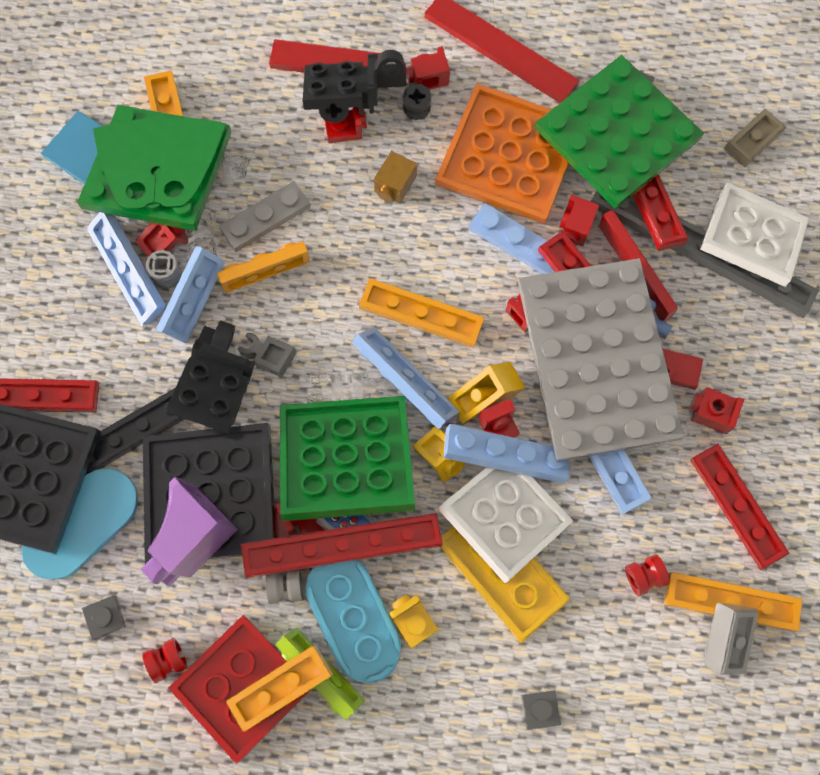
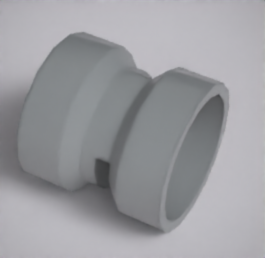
M159 250L147 258L146 269L158 287L169 289L178 284L182 271L172 253Z
M301 570L266 575V591L269 604L279 603L282 599L302 601L303 592L302 588H300V583L302 582Z

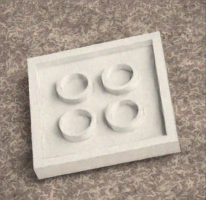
M727 182L721 191L701 250L786 287L792 279L809 218Z
M486 467L441 504L438 509L505 584L573 522L532 476Z

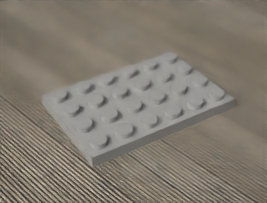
M640 258L519 278V291L557 462L672 442L684 438Z

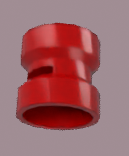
M657 554L647 557L644 563L638 564L634 562L625 566L628 581L633 592L638 597L647 594L650 588L654 586L662 588L670 584L668 571Z
M175 638L165 641L163 647L157 650L151 648L142 653L145 668L155 684L165 680L167 674L173 671L179 673L188 668L185 656L180 658L178 654L182 649Z

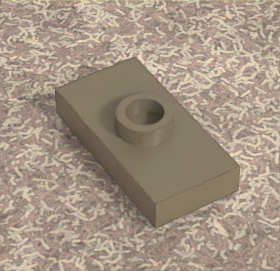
M764 109L726 144L724 149L746 167L784 132L786 126L768 110Z

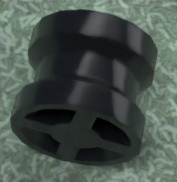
M412 84L403 92V112L412 120L424 119L430 113L432 95L426 86Z

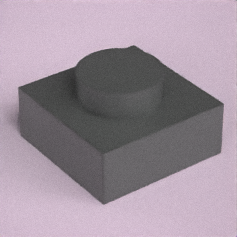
M114 595L82 608L92 640L99 639L126 627L117 598Z
M556 690L521 695L526 730L561 725Z

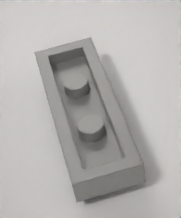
M293 181L219 225V228L231 247L237 252L309 209L311 205L296 182Z

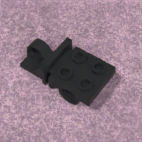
M392 49L383 51L379 57L377 53L367 54V66H363V62L352 61L305 65L302 98L304 110L319 109L320 116L330 123H339L346 119L350 107H359V114H364V109H369V113L374 114V106H378V88L407 86L406 63H404L402 54Z
M220 320L216 329L207 326L203 327L199 338L193 344L191 357H189L167 405L166 413L229 434L231 426L236 420L255 366V361H250L247 358L228 352L233 340L235 325Z

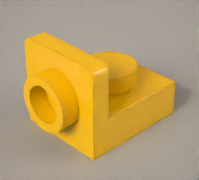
M435 426L412 447L436 471L439 479L445 483L451 477L456 476L466 463L443 458L445 434Z
M406 594L392 604L394 610L389 615L410 649L439 631L422 605L418 595L410 598Z

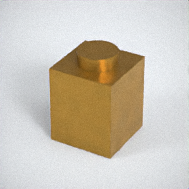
M391 150L374 178V191L377 192V195L382 200L392 202L393 200L400 204L417 177V163Z

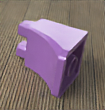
M174 477L169 482V501L164 522L156 539L148 549V552L153 557L141 568V571L154 584H159L162 581L164 584L171 586L180 576L191 577L238 529L195 485Z

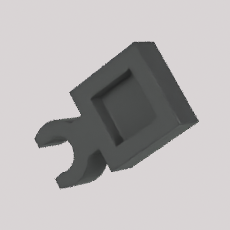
M247 333L245 336L253 345L248 349L239 346L238 351L247 359L254 358L253 361H255L256 367L282 378L297 353L295 347L270 336H267L264 343H262L255 334Z

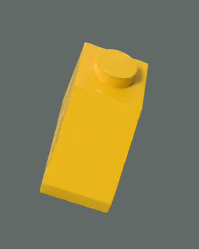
M510 361L489 365L449 396L448 399L460 411L458 417L462 424H465L479 417L481 411L513 398L526 387Z

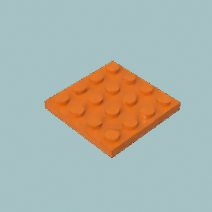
M476 83L436 176L435 185L545 224L569 164L535 129V123L552 109Z

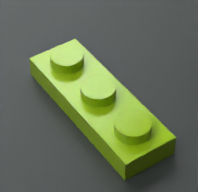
M297 627L285 634L275 644L287 662L313 646ZM324 657L333 675L313 687V689L318 690L328 701V705L333 712L347 720L366 700Z

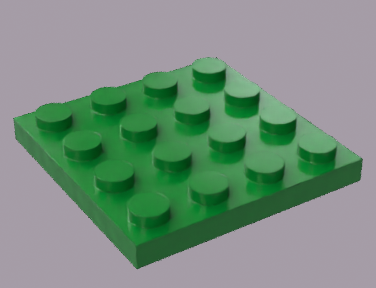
M623 55L616 58L535 123V129L615 209L620 207L694 146L704 135L702 130Z
M117 105L110 124L143 118L184 116ZM225 124L214 158L196 193L186 204L176 207H165L160 203H149L143 208L122 207L110 190L98 153L77 203L81 209L196 231L232 133L230 125ZM153 167L151 174L159 175L162 170L160 167ZM171 181L164 188L165 194L169 197H177L184 190L183 184L179 181ZM132 183L126 189V195L131 199H138L145 194V186L141 183Z
M405 396L280 405V515L282 521L415 511Z

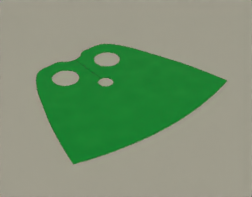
M156 117L123 121L94 128L93 133L98 156L110 190L117 202L124 208H143L149 203H160L165 207H176L186 204L196 193L214 158L226 123L198 118ZM157 166L162 171L159 175L151 174V169ZM171 181L181 182L184 186L182 194L177 197L167 196L164 192L167 183ZM136 182L145 186V194L142 197L131 199L126 195V189L130 184Z

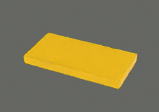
M454 526L441 536L443 545L440 548L520 643L526 640L571 600L535 557L505 584Z

